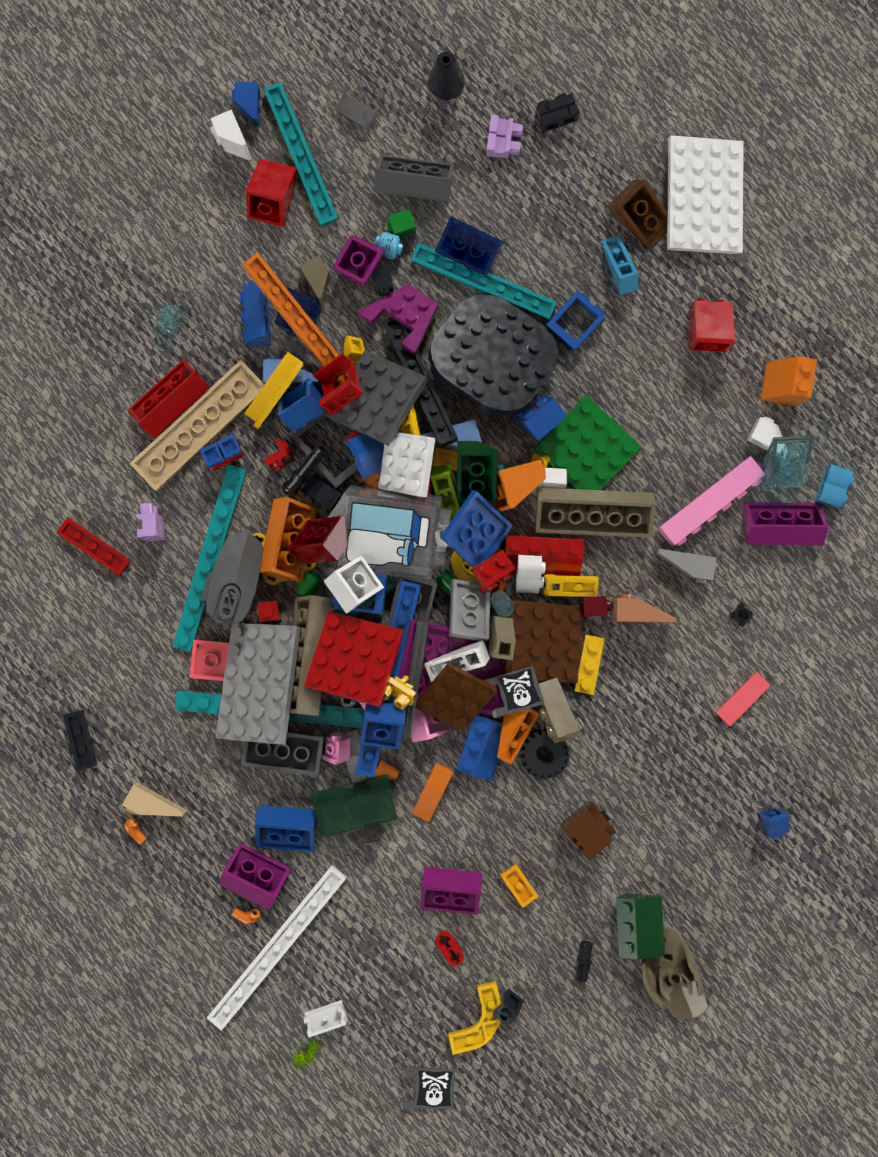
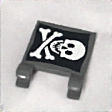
M533 666L484 680L493 686L498 684L504 707H499L492 711L494 718L545 703Z
M402 1067V1076L404 1078L415 1077L414 1099L401 1098L400 1107L402 1110H453L455 1069Z

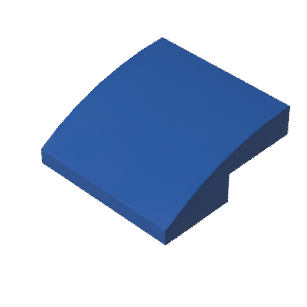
M363 434L348 440L346 445L356 458L354 465L364 479L381 472L384 444Z

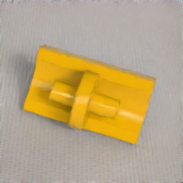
M406 675L402 679L397 676L395 679L390 677L383 699L388 700L392 694L397 697L394 701V705L397 708L403 710L407 705L412 706L415 701L416 692L412 690L413 686L408 683L410 677Z

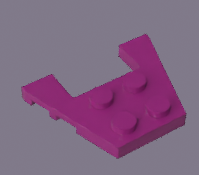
M407 284L361 309L358 314L360 318L373 325L383 313H387L410 329L412 332L401 344L404 349L416 356L421 341L424 340L426 330L438 309V303L412 285Z

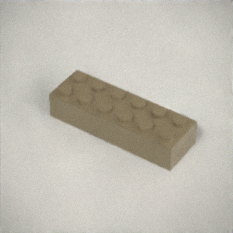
M538 488L535 531L536 533L652 538L656 510L654 493Z
M315 595L295 598L292 626H299L301 630L290 714L319 716L322 703L320 700L322 692L306 688L304 684L328 611L333 612L334 610L331 598Z

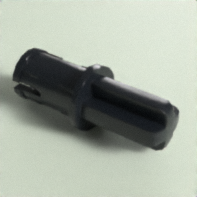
M581 941L579 958H577L576 980L580 982L587 981L589 966L592 964L591 953L593 943L588 941Z

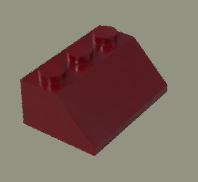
M343 516L307 520L288 547V550L302 564L340 560L347 548L345 518Z

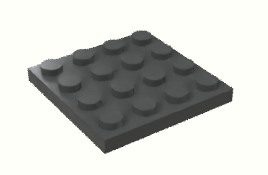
M364 350L355 365L363 394L333 416L329 412L325 415L342 425L389 446L428 379L426 376Z

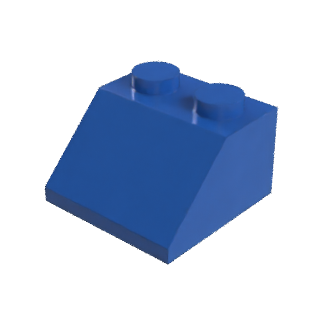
M382 702L381 707L366 704L360 744L399 750L405 724L406 707L401 710L390 703Z

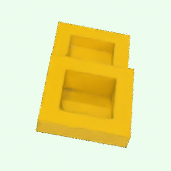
M346 336L344 355L356 365L365 350L361 338Z

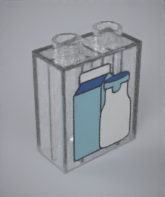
M350 485L345 494L343 515L346 525L347 548L343 552V557L339 560L338 569L362 555L376 574L432 580L433 569L444 570L447 547L437 546L438 531L444 532L449 525L451 509L441 508L442 496L427 495V497H419L378 488Z

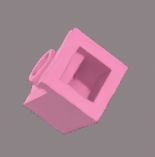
M333 732L331 735L326 736L325 755H322V759L334 765L348 761L350 757V738L340 732Z

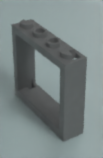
M325 409L319 418L310 420L304 428L297 429L291 436L307 456L312 451L302 441L301 437L326 417L327 411ZM320 461L316 465L337 490L359 472L353 463L338 477L334 478Z

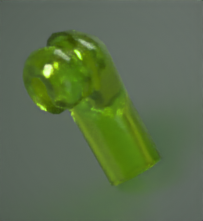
M311 1040L307 1050L293 1057L294 1064L303 1066L311 1063L315 1058L319 1043Z

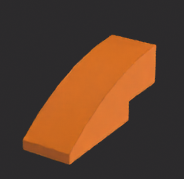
M438 762L435 763L414 807L413 815L427 822L430 821L454 770Z

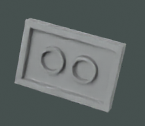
M457 579L451 581L449 636L478 641L483 640L484 642L489 640L490 592L485 590L481 593L479 591L482 587L480 583Z

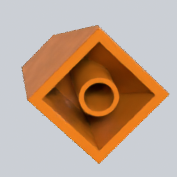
M796 356L766 363L760 400L798 407L810 399L817 359Z
M541 460L497 471L496 504H492V506L498 512L514 508L546 479V470Z

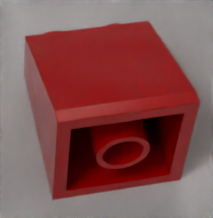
M259 159L246 189L247 218L284 227L296 183V167Z
M703 298L697 299L691 305L689 350L727 352L735 344L733 303L722 299L715 302H710Z

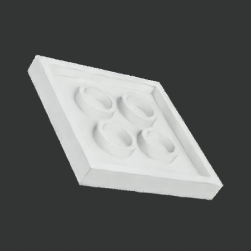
M397 432L389 446L384 445L378 489L427 497L435 438Z

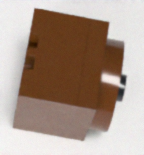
M592 802L587 806L583 804L560 824L565 833L573 840L589 861L613 841L611 837L617 833L608 822L611 818L604 810L600 812Z

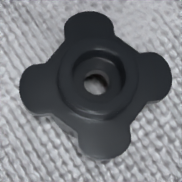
M738 604L736 610L730 613V618L737 621L741 627L745 626L746 622L753 617V612L745 608L744 604Z

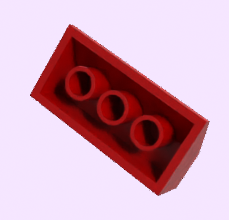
M183 359L128 410L138 424L155 438L157 435L162 434L170 423L177 420L179 415L192 406L193 402L206 393L210 387Z
M506 535L505 553L516 568L511 573L512 576H516L518 555L542 556V562H545L546 565L545 574H541V577H544L546 574L581 576L583 539Z

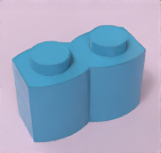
M833 464L827 465L815 502L835 509L844 506L848 499V495H846L847 489L851 488L854 482V477H852L853 471Z

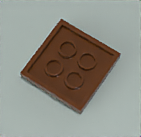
M448 662L417 699L416 709L464 731L497 693V688Z

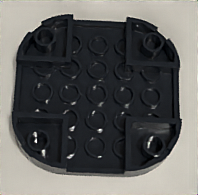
M476 295L461 302L436 333L430 346L428 361H430L431 373L437 382L445 389L447 386H450L480 406L478 411L497 418H502V416L512 415L513 417L529 407L532 400L551 376L558 361V347L554 337L545 326L508 301L492 295Z

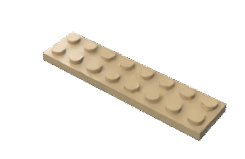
M240 360L131 461V466L155 491H159L200 452V449L206 447L250 406L264 386V383Z

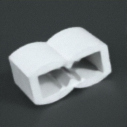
M518 555L516 593L539 594V589L543 588L544 577H541V574H545L546 565L545 562H542V556Z

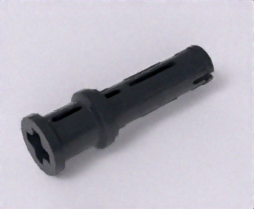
M317 444L298 469L293 470L290 479L282 485L287 493L294 496L297 495L300 486L307 482L309 473L327 453L325 447Z

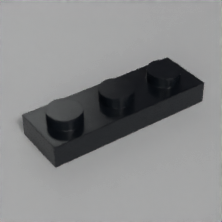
M84 710L63 715L77 771L97 766Z

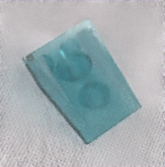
M813 435L774 437L762 465L765 475L761 478L766 489L805 487L814 439Z

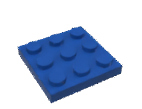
M472 490L440 538L474 568L493 556L513 525L477 491Z

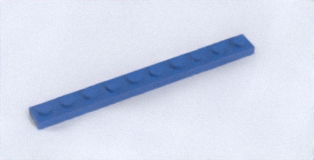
M401 581L390 626L404 631L390 676L393 679L399 676L410 619H413L421 585ZM391 694L388 700L383 699V703L392 704L394 696ZM361 745L355 769L356 774L374 778L381 747Z

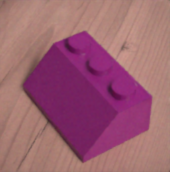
M239 843L223 870L218 884L271 910L291 868Z
M424 867L420 909L478 915L482 873Z

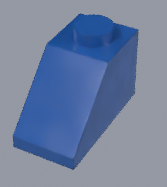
M235 82V89H232V101H235L237 108L255 126H260V88L258 82Z
M776 807L759 813L768 837L776 840L783 838L785 833L790 832L787 812Z

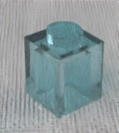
M162 302L155 324L162 333L171 335V332L177 334L184 312L179 307Z

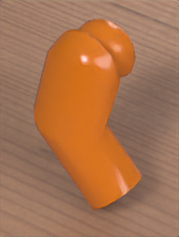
M131 818L125 822L124 829L141 845L147 838L137 828L138 822Z
M236 907L231 916L247 925L258 921L261 913L258 909L244 912Z

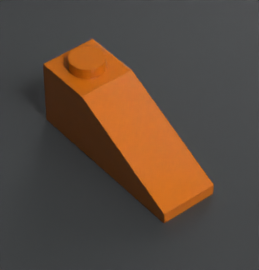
M528 708L504 715L497 758L512 765L539 716L538 712Z

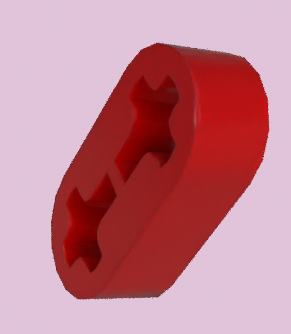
M440 931L436 936L438 948L450 965H460L464 960L463 950L449 931ZM442 935L449 937V947L444 942L440 943ZM451 949L455 954L460 953L459 960L450 959L452 957Z

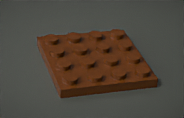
M509 600L508 618L513 619L516 643L513 660L504 659L503 674L533 666L537 680L548 681L558 678L559 682L578 683L583 607Z

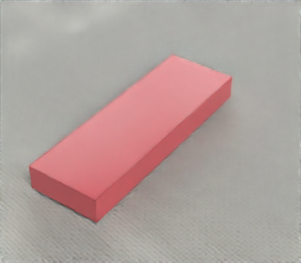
M755 672L715 713L728 726H731L771 685L758 672Z

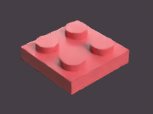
M193 639L189 678L224 681L230 643Z

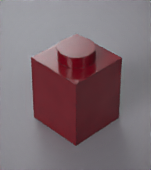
M606 596L581 598L584 609L583 617L606 616L611 609L610 600H607Z

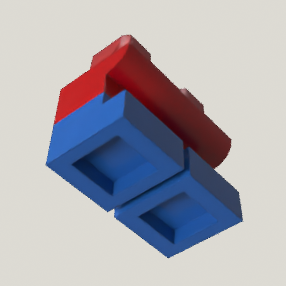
M234 434L217 441L218 444L215 442L200 449L207 466L212 468L213 471L244 457V453Z

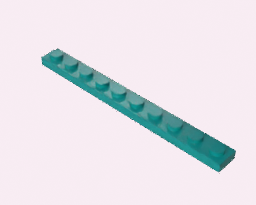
M227 465L172 645L174 648L192 652L193 639H196L206 602L200 601L208 574L213 570L226 541L247 472L246 469Z
M177 691L175 710L219 714L222 695ZM322 704L319 716L289 714V721L362 728L365 710L364 708Z

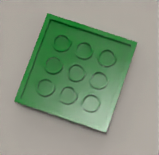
M585 395L567 416L541 441L534 451L539 456H549L550 462L548 464L552 468L566 469L567 482L574 489L601 490L642 446Z

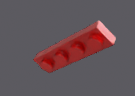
M69 517L65 519L56 532L119 576L122 575L131 562V559Z

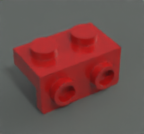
M279 438L276 439V442L281 450L264 459L267 466L272 471L277 470V472L286 468V464L293 460L290 456L293 454L291 448L286 441L282 442Z
M501 550L474 567L471 571L482 585L479 589L482 593L485 590L488 592L492 591L498 586L497 582L502 581L504 583L512 577L511 573L516 568L506 553Z

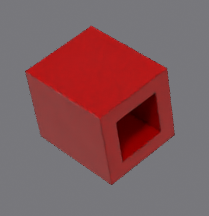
M280 601L258 602L259 622L280 621Z

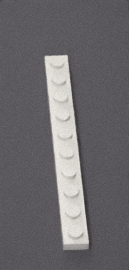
M331 865L207 1016L210 1022L222 1031L347 877Z

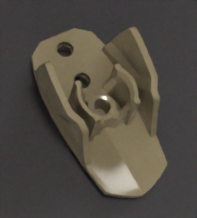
M667 927L664 928L665 954L669 953L672 956L642 959L643 982L653 1002L658 1004L659 1007H663L666 1004L673 1018H695L708 1008L695 959L681 934L676 929Z

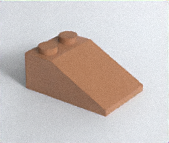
M631 594L617 595V598L612 599V622H676L675 617L638 598H631Z

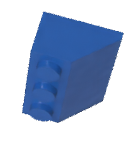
M253 281L242 286L243 293H240V303L244 306V311H241L242 323H245V330H242L243 342L246 341L249 347L271 345L268 298Z
M477 714L472 721L456 770L492 781L500 760L497 758L503 723Z
M258 806L255 820L257 848L314 852L317 824L316 810Z

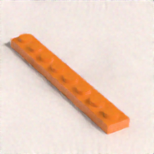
M258 252L241 265L322 367L339 356ZM346 374L339 376L335 381L336 385L340 386L347 380L348 376Z

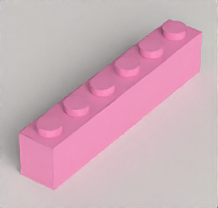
M751 456L657 529L671 546L677 544L679 547L688 540L686 538L688 534L692 533L694 535L702 529V523L705 521L709 523L717 517L716 512L720 509L725 511L732 505L730 501L734 498L740 499L748 493L746 491L748 487L752 486L754 488L761 483V477L765 473Z

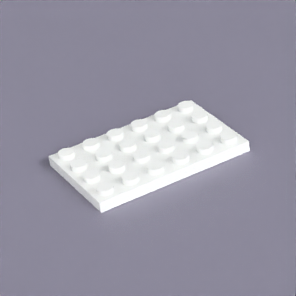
M672 135L668 138L667 250L741 254L743 252V141Z

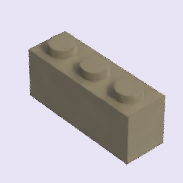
M558 678L539 683L545 702L539 705V713L541 719L545 720L547 724L549 738H552L555 744L576 737L580 730Z

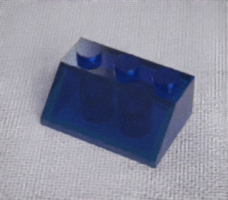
M450 216L435 253L486 277L495 263L504 241Z

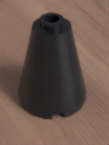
M443 52L439 54L429 73L428 87L435 97L451 100L461 94L465 85V77L455 56L450 52Z

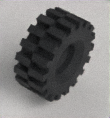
M547 729L536 730L530 733L524 741L520 751V758L524 768L532 776L539 779L555 778L568 765L569 748L565 740L554 744L553 739H550ZM541 747H548L552 751V757L547 762H542L537 757V751Z

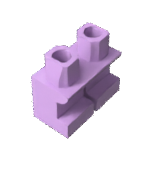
M491 114L486 156L509 158V155H519L521 142L511 141V136L522 138L523 125L513 123L514 118H509L508 120L501 119L498 115Z
M152 503L140 504L141 514H136V517L142 520V529L137 530V537L146 542L165 540L163 517L158 514V507L153 506Z

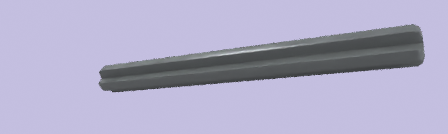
M417 622L409 671L410 679L408 682L413 686L412 690L416 692L412 706H406L405 724L402 738L406 739L411 738L428 631V623Z

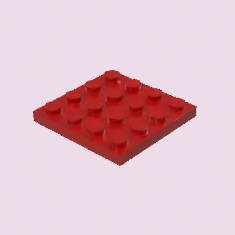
M328 611L304 686L309 689L381 707L404 631Z

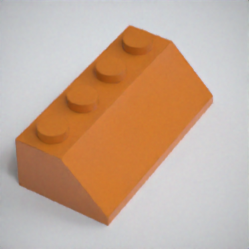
M289 497L273 500L259 573L273 578L303 582L306 564H302L288 550V547L305 522L316 518V508Z

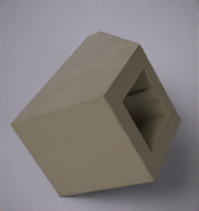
M320 255L299 266L301 269L299 275L304 284L308 283L311 289H309L312 298L314 300L318 299L322 303L325 298L330 274Z
M493 616L488 654L493 658L513 660L516 643L513 619Z

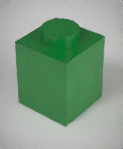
M410 209L388 216L389 223L386 224L388 233L397 235L400 238L416 233Z

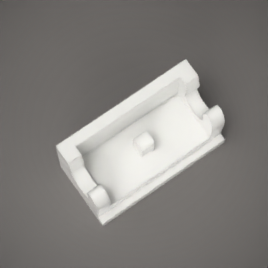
M342 1000L305 1012L304 1024L307 1023L308 1037L346 1025L348 1018Z

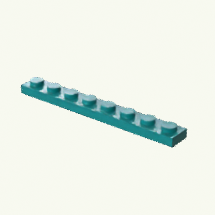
M281 82L264 88L267 100L320 226L323 227L338 221L337 214Z
M421 243L417 244L411 257L412 263L487 295L500 297L515 307L548 321L557 304L552 299Z

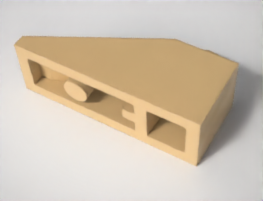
M140 783L133 784L122 806L126 807V811L133 815L184 816L188 811Z

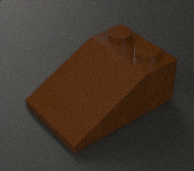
M633 180L607 206L617 221L648 250L667 233L668 212L645 180Z

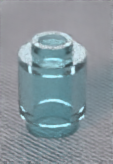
M496 591L491 595L490 604L500 617H508L513 614L515 604L505 592Z

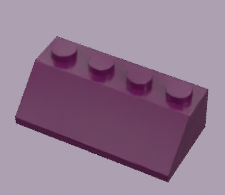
M744 502L743 504L746 545H824L829 527L820 503Z

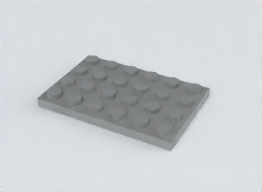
M241 623L231 626L230 645L227 654L216 738L279 745L286 744L301 627Z

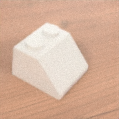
M232 110L210 118L213 124L210 129L218 146L222 145L224 151L251 160V154Z
M362 555L334 571L324 580V583L346 614L384 588Z

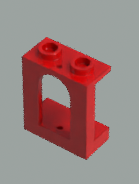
M343 353L313 374V377L321 383L324 397L319 400L320 406L332 416L363 394L355 364ZM347 374L348 380L334 389L337 378Z

